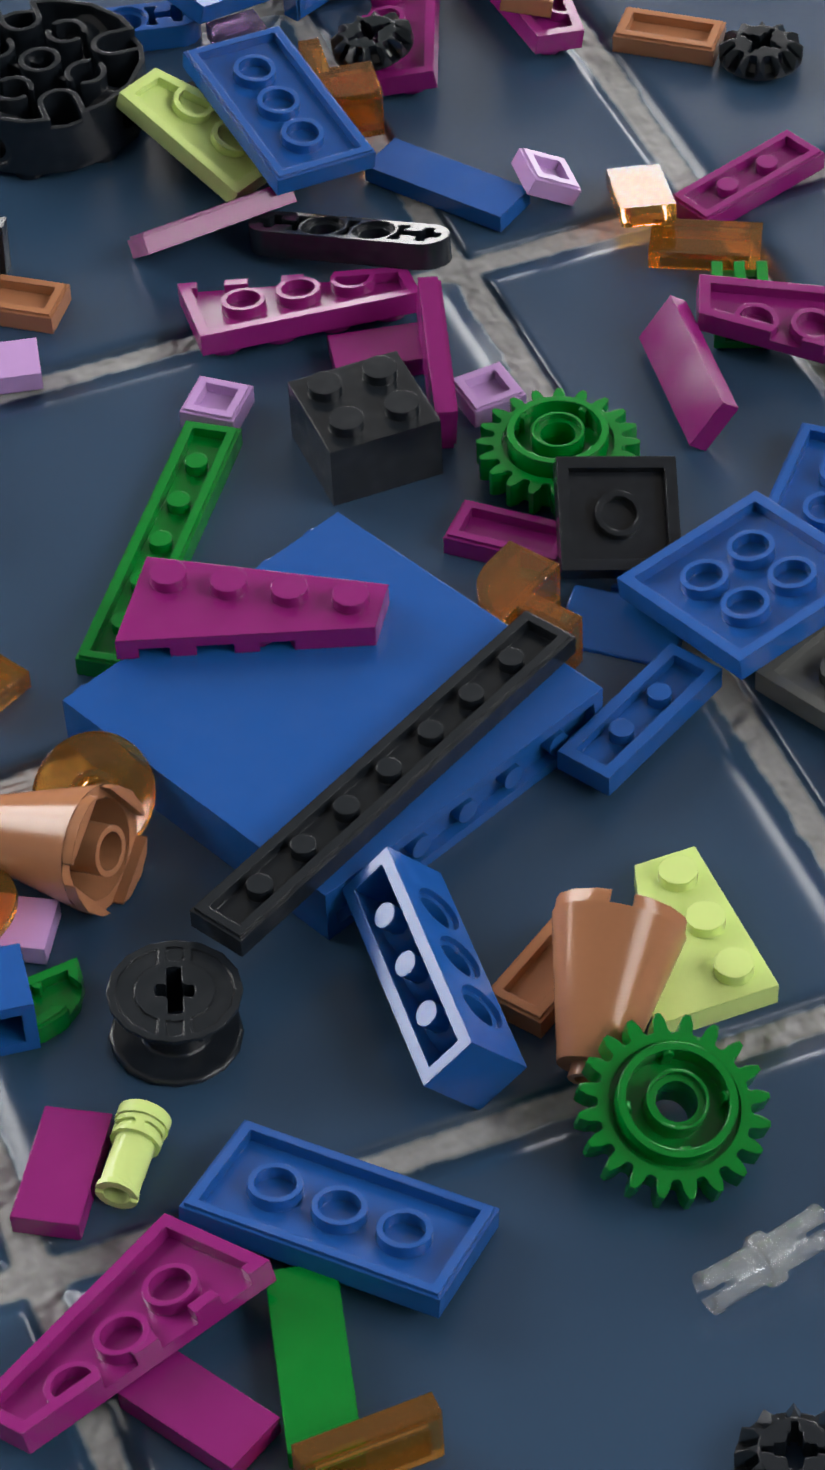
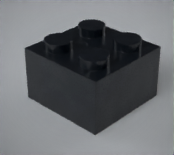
M397 351L372 356L366 360L328 371L317 372L311 376L288 382L292 436L333 506L443 474L441 419Z

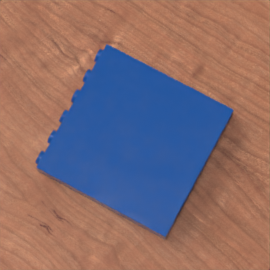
M339 512L315 528L309 529L302 537L271 558L265 559L255 569L389 584L390 603L377 645L295 650L290 641L272 642L264 647H260V652L235 653L234 644L197 646V655L171 657L170 648L140 649V658L121 659L88 683L79 686L72 694L62 700L70 746L127 789L132 790L135 795L233 869L239 867L508 626ZM564 663L293 910L292 913L326 939L330 940L355 921L342 888L384 848L388 846L428 866L558 767L557 751L603 708V688Z

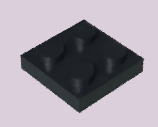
M676 456L555 457L553 480L559 579H617L625 572L681 538Z

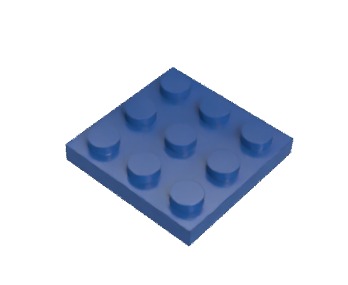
M755 490L617 578L619 595L638 610L743 680L825 626V534Z

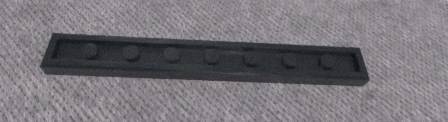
M525 610L190 909L191 926L243 957L576 653V636Z

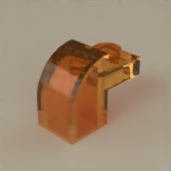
M318 38L298 41L299 53L365 138L384 135L383 92L371 61L329 67Z
M509 541L480 571L476 586L477 605L507 625H510L527 610L576 636V653L565 662L573 669H576L583 662L582 616L561 607L560 564Z

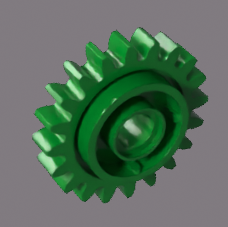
M557 388L553 396L544 397L539 391L534 390L531 394L532 401L528 403L512 397L510 398V412L494 408L492 410V423H482L480 425L481 438L476 439L480 480L489 481L490 494L499 495L506 492L507 506L509 507L527 500L529 514L532 515L544 506L551 507V512L555 517L553 463L556 456H640V439H637L636 423H626V410L622 408L609 412V399L606 397L598 399L591 404L587 402V391L585 390L578 392L575 397L565 396L562 388Z
M656 1013L651 1020L646 1035L633 1020H630L626 1023L621 1033L622 1043L614 1037L606 1035L598 1048L601 1058L589 1057L581 1073L589 1082L578 1085L573 1100L589 1108L578 1113L574 1121V1129L583 1132H595L588 1140L582 1153L585 1157H596L601 1154L607 1155L609 1159L602 1170L600 1178L606 1181L621 1172L625 1173L628 1176V1180L625 1184L624 1196L628 1199L633 1197L642 1185H647L651 1188L650 1196L653 1208H659L669 1190H673L683 1210L689 1209L696 1198L697 1187L701 1189L707 1199L714 1202L718 1200L724 1190L722 1178L727 1183L737 1187L747 1174L743 1163L755 1164L760 1157L763 1148L754 1139L763 1138L771 1127V1121L754 1113L764 1109L770 1099V1093L764 1090H750L748 1088L761 1069L759 1065L753 1064L743 1067L735 1065L734 1062L743 1047L740 1041L728 1045L725 1049L716 1047L715 1043L719 1034V1026L716 1024L711 1025L702 1037H697L693 1035V1023L690 1015L685 1014L676 1031L670 1032L661 1013ZM671 1100L678 1103L685 1110L688 1120L675 1122L665 1118L659 1112L656 1102Z

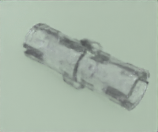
M813 1203L805 1211L767 1234L758 1230L743 1239V1248L707 1269L696 1272L692 1279L697 1293L705 1289L711 1290L725 1281L724 1287L701 1300L712 1314L718 1316L726 1308L762 1286L767 1285L770 1288H774L787 1281L789 1270L825 1250V1230L819 1229L810 1236H806L808 1231L825 1222L824 1209L818 1204Z

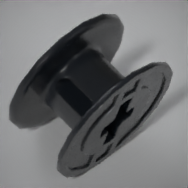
M170 940L153 943L127 955L111 972L106 990L110 1013L114 1017L109 1033L114 1058L128 1074L152 1085L183 1087L203 1083L224 1071L240 1052L244 1035V1028L239 1014L243 985L238 969L222 952L198 942ZM183 1011L180 1014H168L169 1012Z

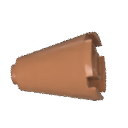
M113 784L0 794V872L82 913L102 917L111 914L106 909L113 903L124 905L132 896L142 875L147 854V836L137 835L135 815L145 817L143 806L132 790Z
M598 887L574 888L561 892L557 896L555 907L552 910L556 1063L560 1068L568 1071L567 1078L572 1083L579 1085L580 1083L589 1082L581 1072L589 1057L601 1058L598 1048L606 1035L614 1037L622 1043L621 1033L626 1023L630 1020H633L642 1029L643 1033L645 1032L686 942V918L671 906L638 894L634 896L633 906L610 902L612 889Z

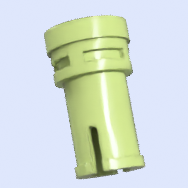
M128 1099L120 1103L110 1134L112 1147L101 1178L98 1179L95 1186L96 1196L105 1204L120 1209H131L137 1205L140 1190L151 1160L158 1156L172 1124L170 1115L159 1105L142 1099Z

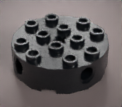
M30 0L29 10L13 11L2 15L0 11V171L15 173L18 178L23 180H34L42 177L44 174L75 171L94 163H107L116 159L119 151L137 138L142 130L116 107L119 92L146 74L143 45L135 37L134 27L122 15L94 3L74 0Z

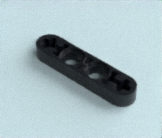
M286 211L266 212L251 218L248 222L251 250L260 256L409 270L437 269L447 265L452 259L450 232L448 228L436 224Z

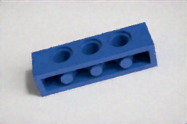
M387 846L342 888V891L423 1085L470 1107L481 1110L527 1068L526 1063L442 874Z

